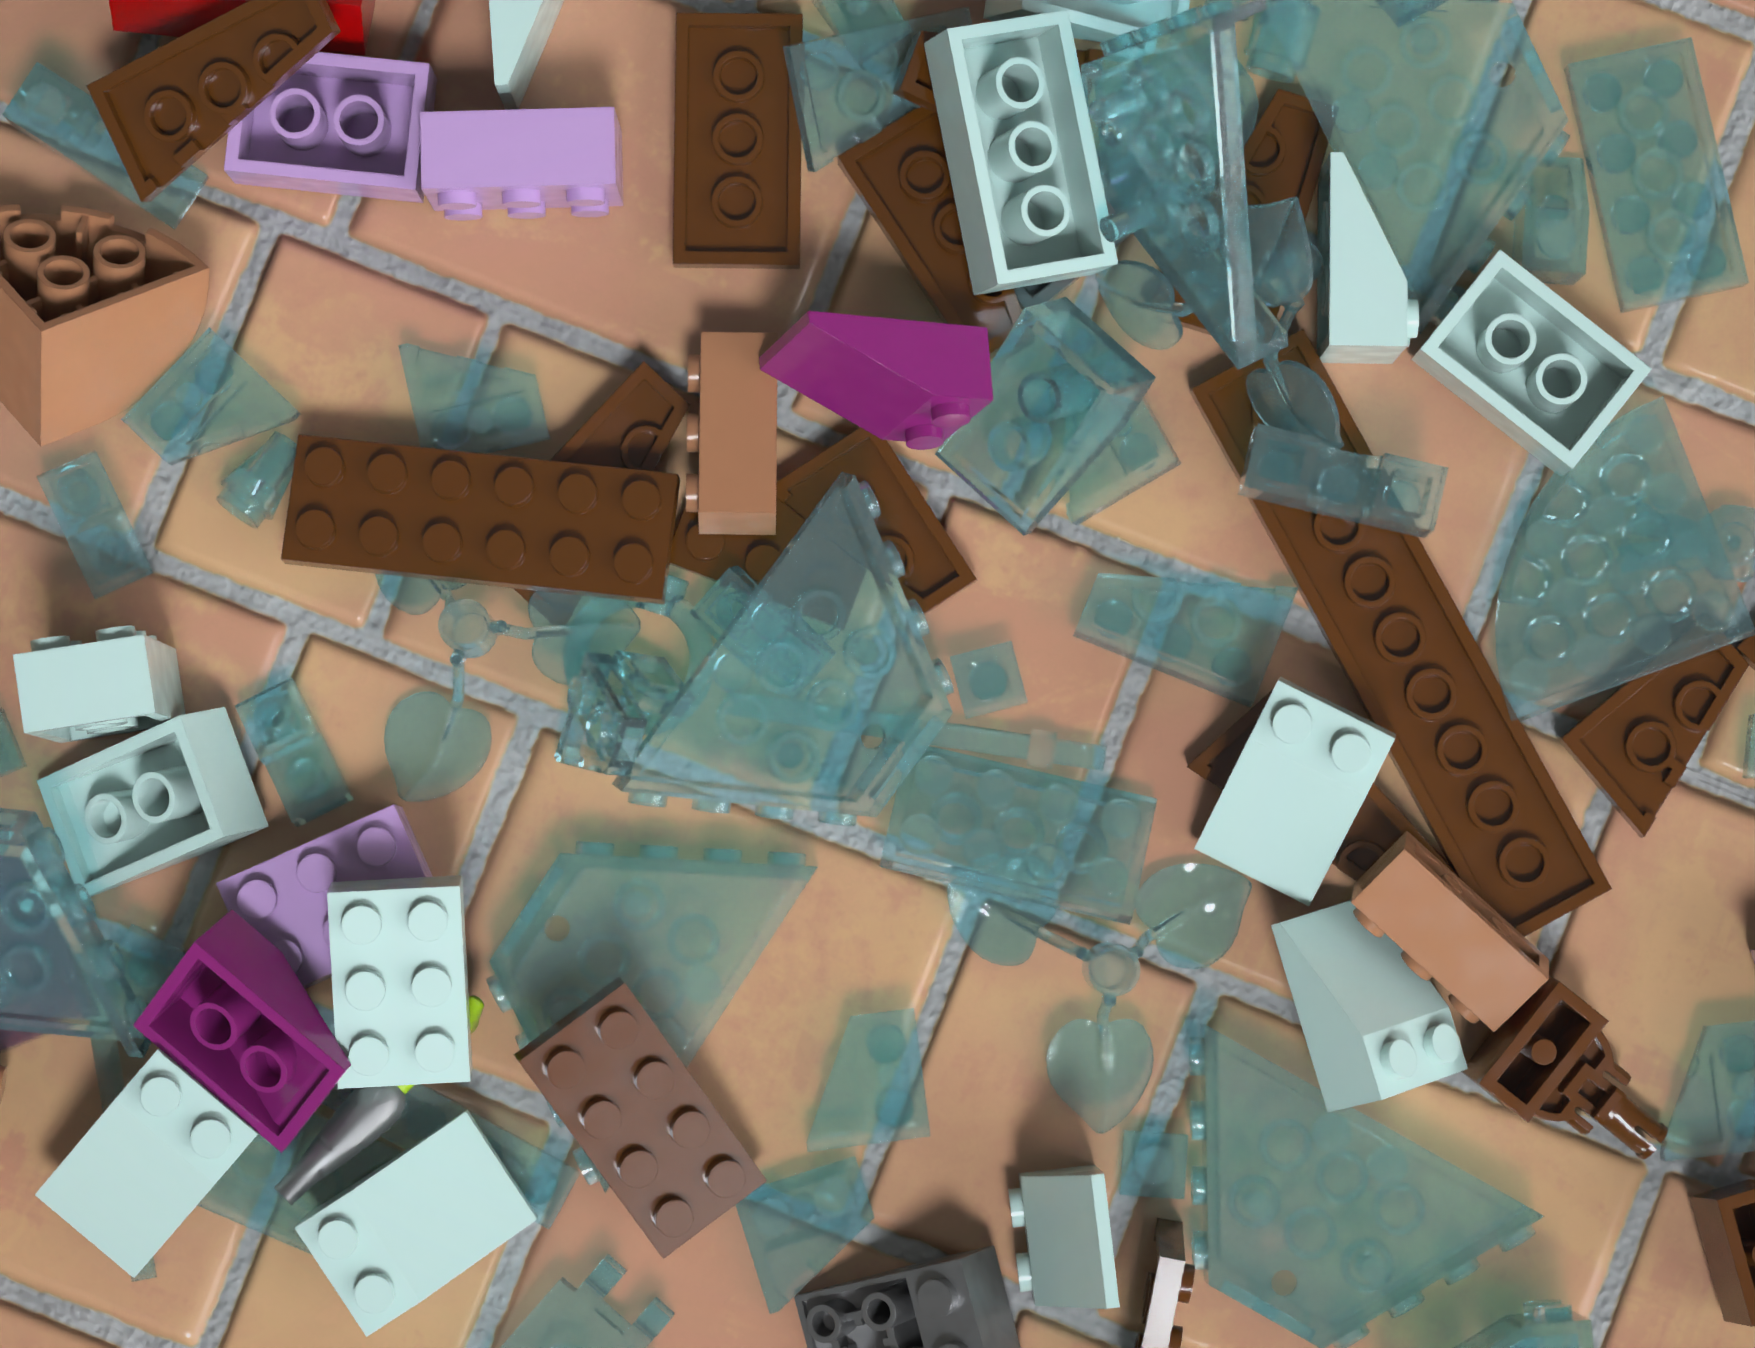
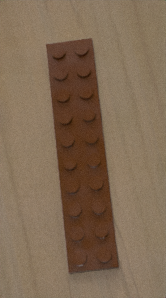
M1304 329L1192 388L1190 394L1371 722L1396 734L1388 754L1446 860L1454 869V874L1524 937L1611 890L1612 887Z

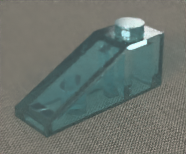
M36 62L2 114L18 131L174 230L209 179L208 175L191 165L151 202H141L92 97Z

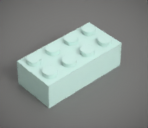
M1068 10L947 28L925 42L924 47L974 295L1093 275L1117 265L1118 259Z

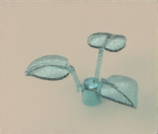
M1298 197L1287 198L1269 204L1246 205L1237 208L1229 214L1222 227L1223 239L1229 256L1243 272L1188 302H1175L1174 289L1170 280L1163 273L1145 263L1121 260L1118 261L1117 265L1096 273L1095 280L1099 283L1100 294L1117 324L1134 341L1156 350L1169 349L1182 338L1183 328L1178 316L1190 315L1250 282L1252 293L1262 304L1268 307L1282 305L1285 308L1263 356V363L1266 369H1255L1246 379L1248 395L1256 413L1273 432L1302 448L1316 451H1337L1345 445L1340 436L1338 408L1325 382L1316 372L1299 362L1284 360L1279 363L1278 360L1279 350L1296 313L1305 305L1302 298L1310 292L1313 281L1324 270L1323 257L1318 248L1309 240Z
M375 574L377 583L387 600L397 609L410 615H421L430 611L441 598L445 603V608L438 620V630L443 641L453 650L450 657L453 673V695L450 703L438 693L431 691L419 692L400 701L388 718L384 735L385 753L395 778L399 797L407 802H421L448 795L469 782L481 770L488 758L492 742L491 726L488 719L478 711L461 708L465 698V661L467 658H477L485 655L492 649L499 635L523 640L534 639L532 658L542 674L556 683L567 686L588 684L601 678L611 670L641 630V621L637 614L624 600L536 591L530 598L528 605L529 617L533 627L525 628L507 624L503 620L495 621L488 611L474 600H456L451 590L459 589L467 583Z
M1000 858L953 871L947 879V900L953 922L965 943L977 955L991 963L1002 966H1017L1024 963L1033 953L1036 938L1083 961L1082 973L1086 983L1093 990L1102 993V1001L1097 1012V1023L1087 1019H1075L1062 1026L1050 1041L1046 1054V1068L1050 1083L1058 1096L1093 1131L1103 1134L1119 1124L1136 1106L1149 1082L1153 1068V1047L1145 1028L1137 1021L1131 1019H1118L1109 1022V1014L1112 1007L1116 1004V996H1121L1131 991L1139 980L1140 963L1138 958L1143 955L1149 943L1156 940V946L1161 957L1174 966L1199 969L1217 962L1231 948L1238 934L1252 884L1247 878L1238 873L1209 864H1177L1157 871L1141 885L1134 901L1137 916L1150 929L1142 933L1130 948L1117 943L1103 942L1088 950L1043 928L1056 912V892L1045 872L1033 863L1025 860Z

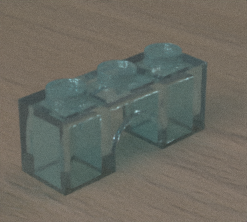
M1259 423L1252 431L1237 495L1421 538H1426L1435 530L1449 467L1384 453L1382 456L1352 453L1321 443L1322 438Z

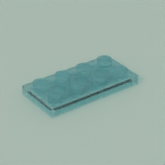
M1692 37L1568 64L1564 71L1620 312H1630L1747 285L1749 280Z
M908 741L879 867L1130 925L1135 909L1157 798Z

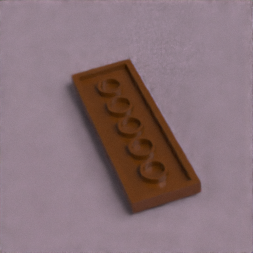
M298 434L281 560L285 564L665 605L681 479L678 474Z

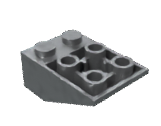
M994 1245L931 1259L794 1296L807 1348H1021Z

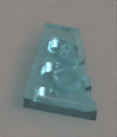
M958 7L783 46L808 172L820 170L833 162V158L857 143L865 142L883 131L882 128L912 109L921 107L892 94L913 35L920 31L941 33L947 28L972 25L969 7Z
M1098 573L1073 636L1251 707L1298 587L1275 586L1272 589L1241 586V583L1232 582L1202 584L1177 582L1175 578Z

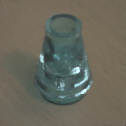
M274 431L267 442L220 482L223 490L216 498L218 503L234 517L255 529H258L264 519L272 520L293 475L297 444L285 435Z

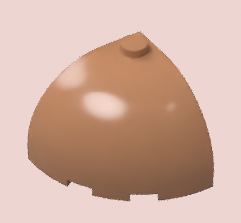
M20 204L0 206V401L40 447L100 424L125 411L151 392L170 373L191 344L205 312L209 289V267L183 245L153 228H149L144 235L115 225L114 214L61 205V215L21 214Z

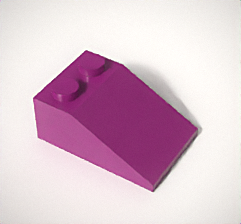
M807 311L759 357L761 371L882 440L905 441L908 448L916 450L933 449L943 445L948 437L963 425L968 424L972 417L993 401L987 327Z
M232 909L194 941L133 1025L281 1153L290 1145L351 1066V1063L282 951Z

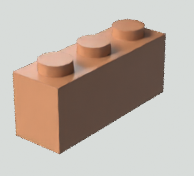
M701 332V354H688V392L700 393V414H687V452H699V474H686V512H698L699 534L776 535L777 379L760 370L759 357L778 340V333Z
M1408 831L1354 883L1351 903L1356 907L1353 913L1357 920L1374 936L1381 938L1386 934L1402 948L1401 957L1407 966L1426 981L1434 977L1451 993L1448 999L1453 1007L1471 1023L1476 1024L1481 1020L1495 1032L1549 979V959Z

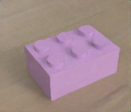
M318 52L228 132L224 171L235 184L423 203L424 192L421 189L420 112H434L437 77L430 63Z
M614 107L420 112L421 189L434 211H444L445 219L457 221L477 220L482 218V210L508 209V217L535 219L545 217L546 208L571 207V215L601 217L609 215V206H623L622 131Z
M393 804L219 881L216 885L228 912L231 909L234 910L282 951L302 986L306 989L332 977L327 891L331 882L433 876L403 808Z

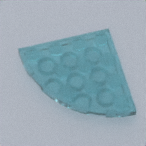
M1663 396L1631 410L1608 424L1575 467L1564 476L1555 471L1533 501L1517 531L1504 567L1498 593L1495 621L1496 659L1499 678L1511 721L1517 719L1520 722L1755 635V628Z

